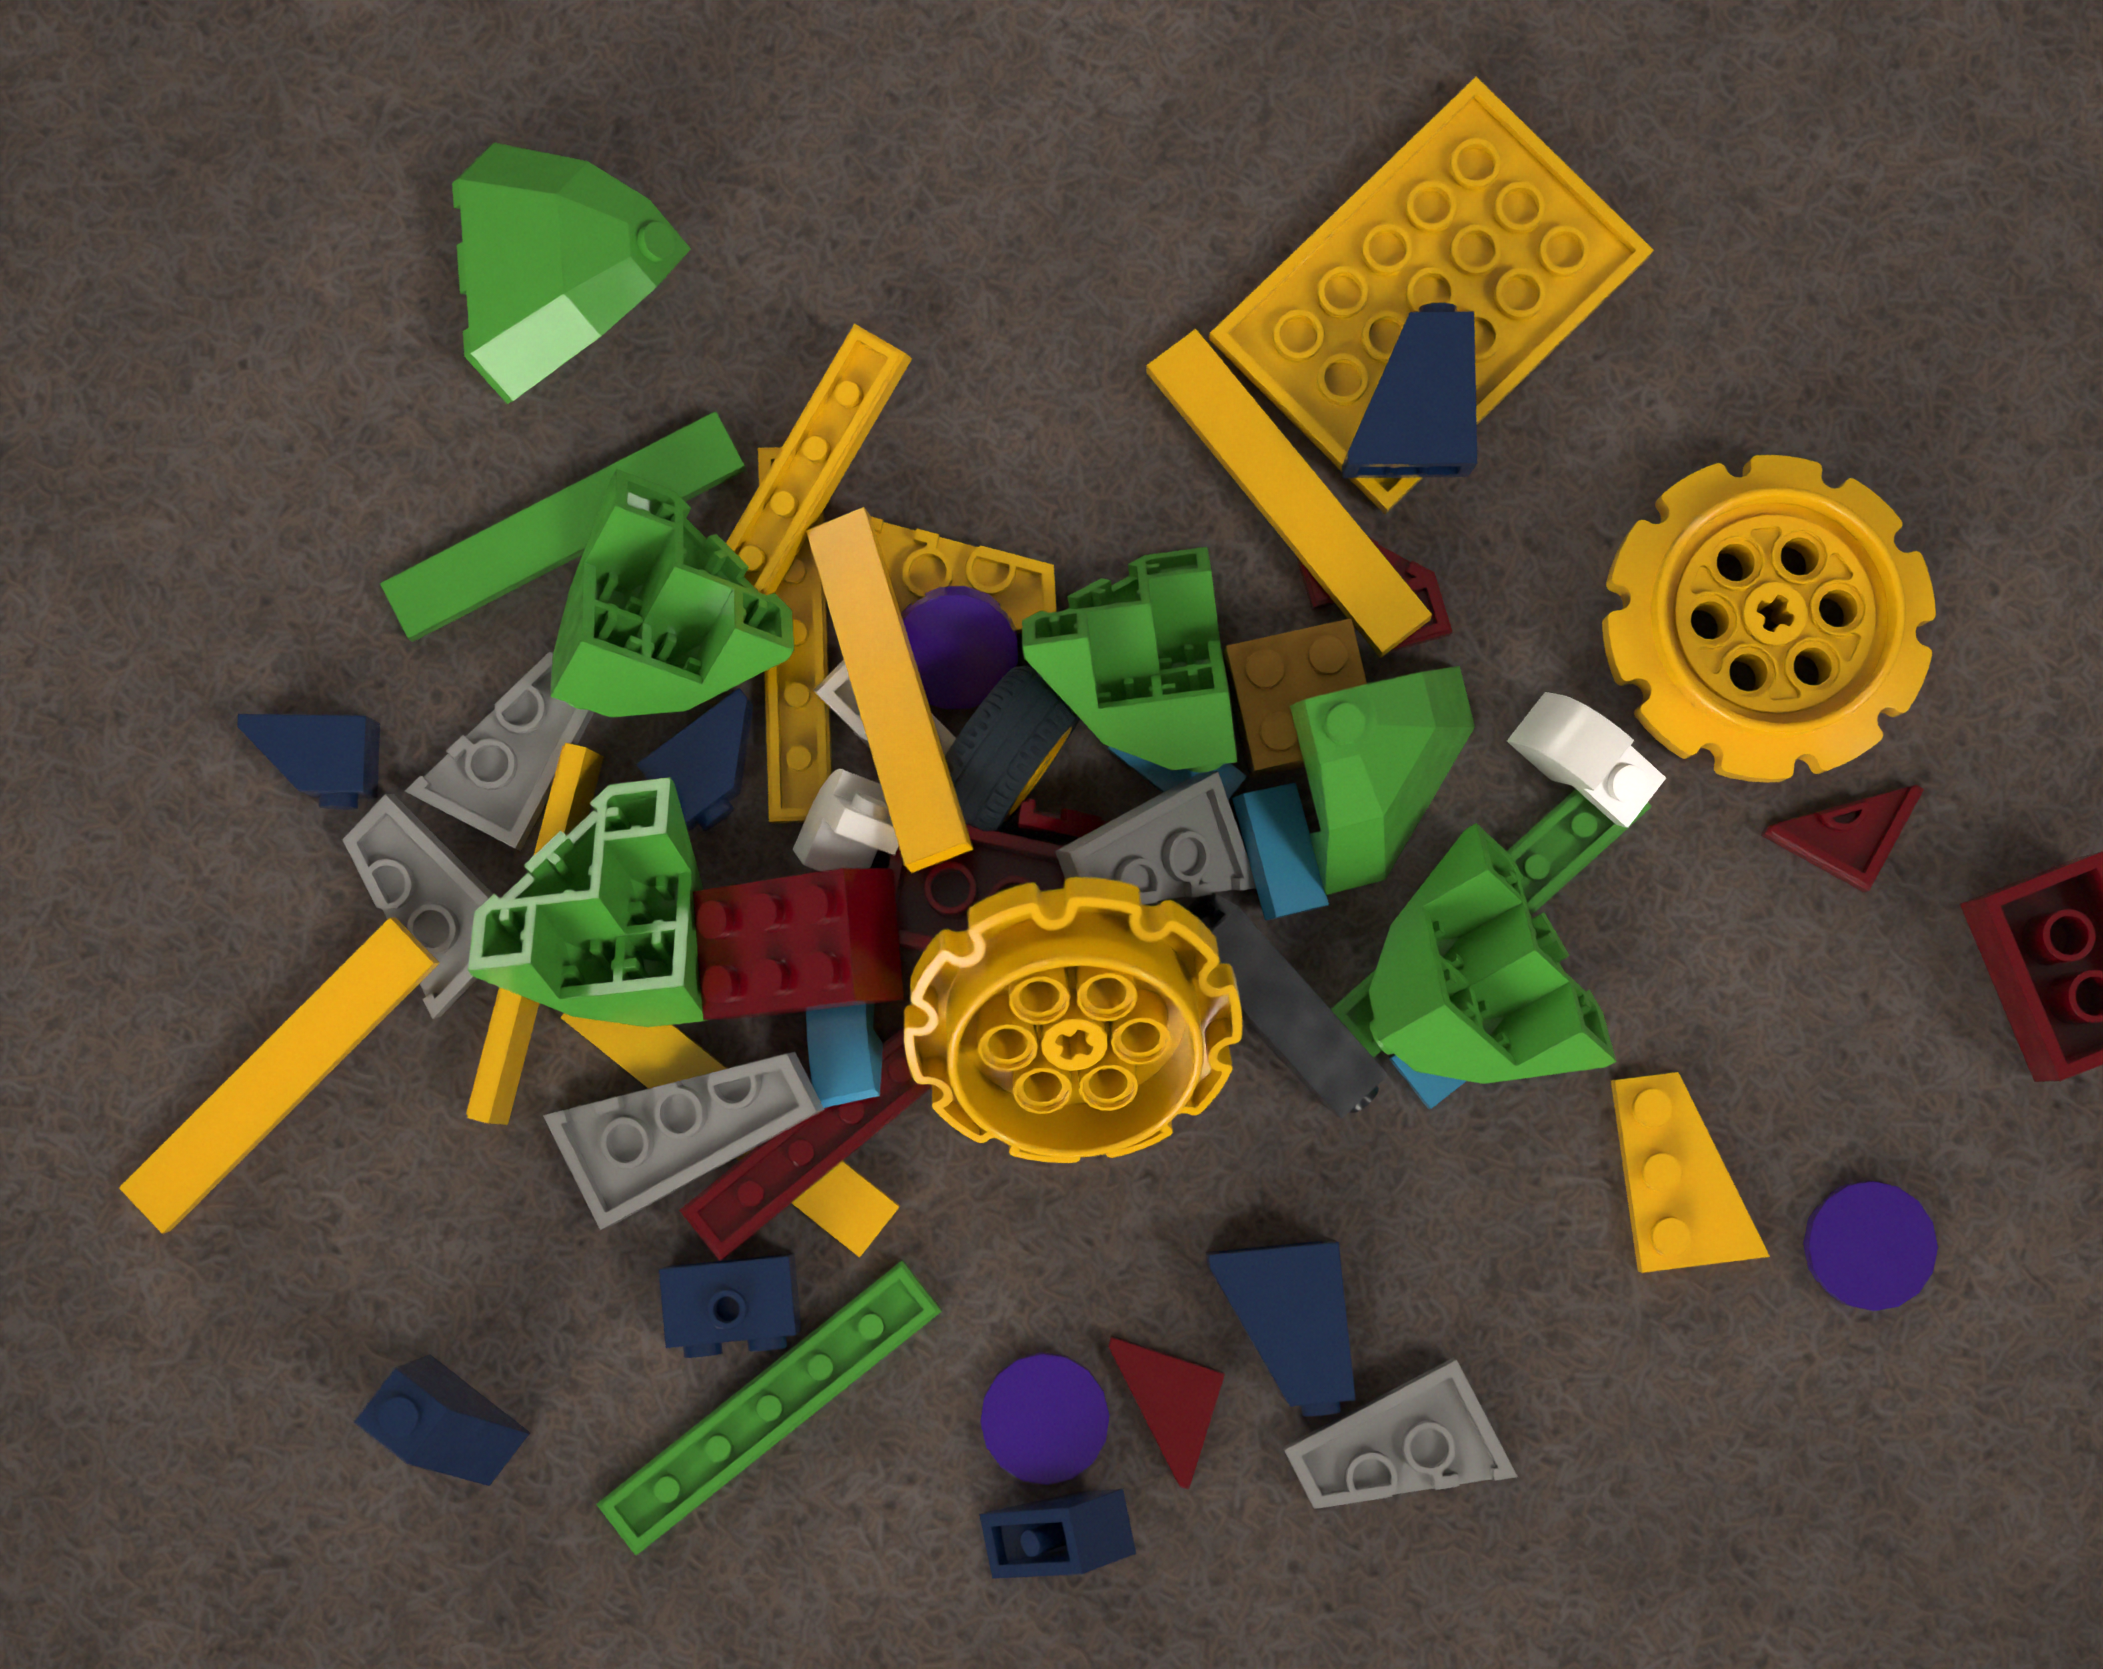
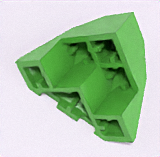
M494 142L452 182L454 208L461 211L463 240L462 243L457 245L460 294H466L469 324V328L463 331L464 357L498 395L509 404L606 333L649 295L691 248L650 199L590 162Z
M616 469L608 485L568 593L552 656L550 697L564 701L574 708L587 709L610 718L687 711L788 660L794 651L792 610L775 593L769 595L760 593L744 577L749 566L717 534L706 538L686 518L691 507L675 491Z
M1207 547L1144 555L1128 564L1129 576L1112 585L1111 580L1101 578L1069 595L1068 609L1052 613L1039 611L1022 620L1024 658L1104 745L1170 770L1188 769L1192 772L1202 773L1216 770L1226 763L1237 762L1229 690L1220 644L1212 571Z
M1460 666L1424 671L1305 699L1290 705L1321 831L1310 833L1309 835L1326 895L1386 880L1467 742L1475 725Z
M671 777L608 785L590 802L594 810L568 835H565L560 830L523 865L528 871L526 875L501 898L493 894L474 912L468 971L473 977L573 1017L642 1027L709 1021L703 1020L693 891L704 889L676 787Z
M1477 823L1464 830L1390 925L1369 989L1374 1019L1370 1021V1029L1376 1043L1383 1052L1388 1055L1394 1053L1415 1072L1481 1084L1604 1068L1617 1062L1602 1009L1590 989L1585 991L1562 968L1560 961L1570 955L1546 914L1543 912L1534 918L1531 915L1521 882L1524 877L1512 856Z

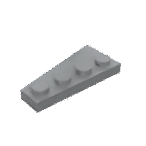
M792 1052L543 1115L599 1229L602 1230L611 1227L825 1109L796 1053Z

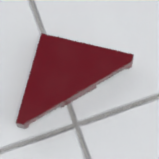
M1912 785L1772 824L1764 828L1761 836L1856 889L1868 892L1924 789L1918 785Z
M1025 799L1021 803L1018 825L1020 835L1073 842L1110 821L1101 820L1102 817L1067 808L1061 809V814L1036 811L1035 800Z
M1110 1336L1108 1347L1179 1487L1189 1490L1225 1373Z

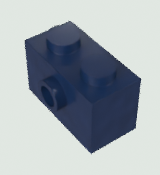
M795 1253L671 1265L659 1269L665 1347H683L684 1358L723 1354V1342L743 1340L748 1341V1351L786 1348V1336H794L801 1331Z

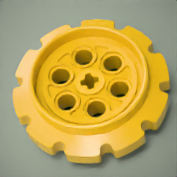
M1756 455L1743 466L1742 477L1732 476L1721 463L1710 465L1688 475L1670 487L1656 500L1655 507L1660 513V524L1639 520L1631 527L1623 539L1609 570L1606 587L1609 591L1617 593L1623 602L1622 610L1610 612L1602 621L1605 652L1615 683L1619 686L1634 684L1641 689L1643 701L1635 709L1634 714L1642 726L1657 741L1683 759L1696 754L1700 748L1709 750L1715 759V773L1724 777L1750 782H1781L1793 775L1796 759L1806 762L1814 774H1821L1857 758L1883 738V732L1877 722L1879 713L1896 717L1908 711L1916 699L1929 669L1932 650L1922 645L1916 638V628L1932 621L1936 616L1932 582L1922 554L1918 551L1905 553L1896 547L1894 536L1901 529L1902 520L1877 494L1854 478L1847 479L1838 488L1828 487L1822 481V466L1815 461L1783 455ZM1782 548H1792L1802 554L1806 564L1804 575H1795L1785 569L1780 556ZM1727 553L1740 561L1743 568L1741 581H1731L1720 574L1717 568L1718 554ZM1822 598L1831 599L1842 608L1844 620L1841 627H1833L1822 619L1819 611ZM1765 607L1773 610L1771 621L1778 625L1770 631L1763 628L1765 617L1758 613ZM1701 610L1713 616L1718 626L1715 639H1704L1693 630L1691 624V614L1693 611ZM1796 656L1808 657L1816 664L1819 673L1816 685L1805 684L1797 678L1794 672ZM1732 662H1743L1751 667L1756 679L1752 691L1740 690L1733 684L1729 674Z
M1071 877L1066 879L1063 889L1041 892L1035 883H1027L999 892L969 908L968 930L954 932L945 929L940 931L923 952L912 973L911 1002L913 1004L907 1006L904 1010V1044L908 1065L914 1081L918 1084H932L933 1109L941 1118L963 1135L978 1143H985L989 1139L996 1138L1009 1145L1010 1155L1028 1160L1076 1163L1080 1160V1157L1103 1154L1110 1158H1115L1139 1151L1171 1136L1173 1133L1172 1120L1178 1114L1199 1115L1219 1094L1233 1070L1229 1045L1239 1042L1242 1038V1011L1236 977L1231 965L1226 963L1219 964L1216 937L1197 917L1174 901L1165 900L1157 906L1142 905L1139 887L1121 881L1090 877Z

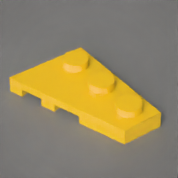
M871 516L900 613L911 602L913 605L917 600L924 598L926 592L938 587L967 586L988 593L1000 603V608L1007 613L1009 619L1011 617L1017 629V634H1022V620L1039 611L1057 612L1053 564L981 545L976 547L942 538L939 534L916 528L915 531L885 523L883 519Z
M1679 1072L1611 1080L1638 1272L1645 1273L1770 1257Z

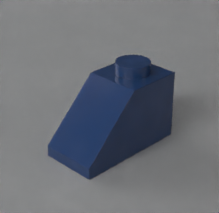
M740 688L636 764L647 780L671 777L675 784L686 827L689 831L697 825H700L703 831H707L723 821L735 809L730 801L741 793L753 705Z
M238 714L237 727L298 791L314 798H319L320 808L338 810L358 809V798H378L380 723L367 716Z
M1123 1489L1077 1492L979 1514L992 1579L1084 1574L1136 1554Z

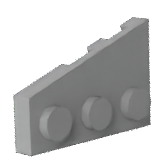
M549 651L494 704L495 709L467 736L462 735L446 750L448 754L424 777L420 775L405 792L521 851L548 801L562 745L565 746V743L578 744L594 712L587 709L574 708L564 701L550 697L553 653Z
M1218 771L1198 773L1055 851L1065 879L1071 877L1102 878L1136 885L1140 890L1142 905L1179 897H1198L1212 895L1213 892L1256 888L1249 859Z
M385 794L342 840L376 908L383 910L387 920L390 917H396L440 962L420 983L426 996L423 998V1001L432 1019L441 1017L478 979L473 977L468 971L474 912L493 893L394 794Z
M1451 1358L1282 1447L1314 1509L1388 1498L1395 1494L1434 1488L1439 1490L1460 1486L1459 1484L1490 1479L1497 1481L1518 1477L1455 1358Z

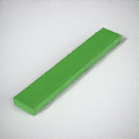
M715 411L380 583L407 638L414 642L583 555L608 485L616 469L673 490L685 502L746 471L747 469L717 412Z
M1574 789L1507 850L1524 877L1521 882L1531 915L1628 829L1612 822L1577 789ZM1649 802L1646 803L1629 827L1652 807ZM1376 969L1330 1009L1373 1058L1382 1051L1370 1029V1021L1374 1019L1369 989Z
M902 1260L596 1505L635 1556L638 1555L941 1313L942 1309L904 1260Z

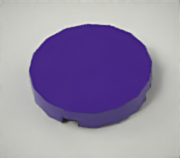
M967 586L938 587L926 592L925 597L917 600L913 605L911 602L901 612L928 704L943 709H969L980 705L998 682L1012 668L1017 666V629L1011 617L1009 619L1007 613L1000 608V603L988 593Z
M1862 1181L1840 1186L1829 1193L1831 1195L1826 1197L1820 1206H1816L1808 1218L1803 1245L1808 1269L1823 1289L1831 1294L1830 1296L1844 1305L1878 1311L1899 1307L1920 1293L1934 1271L1938 1245L1933 1222L1917 1199L1897 1186L1875 1181Z
M1040 1352L1019 1358L997 1373L985 1393L980 1423L986 1447L1002 1469L1022 1481L1050 1485L1073 1479L1093 1464L1106 1442L1110 1416L1104 1391L1088 1368L1066 1355Z

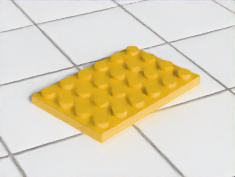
M1475 77L1210 332L1209 340L1342 472L1343 462L1410 312H1419L1420 306L1431 303H1450L1457 306V312H1474L1476 419L1478 425L1650 257L1654 250L1483 82ZM1422 478L1349 479L1386 514Z

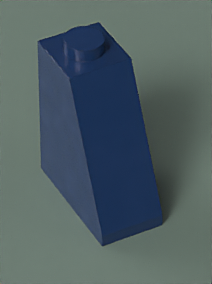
M1431 303L1420 306L1419 312L1409 313L1343 462L1342 478L1470 476L1477 465L1474 312H1457V306L1450 303Z
M1330 1239L1206 1252L1207 1265L1290 1407L1301 1406L1303 1416H1320L1341 1412L1340 1402L1355 1400L1339 1242Z
M431 1354L396 1367L354 1421L357 1426L406 1464L487 1486L494 1482L530 1434L527 1429Z

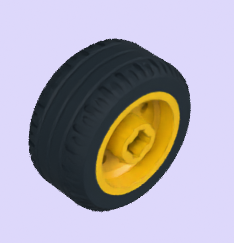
M1024 665L1012 668L984 699L945 755L966 825L983 831L1000 832L1017 813L1022 801L1028 798L1049 769L1080 720L1033 667Z

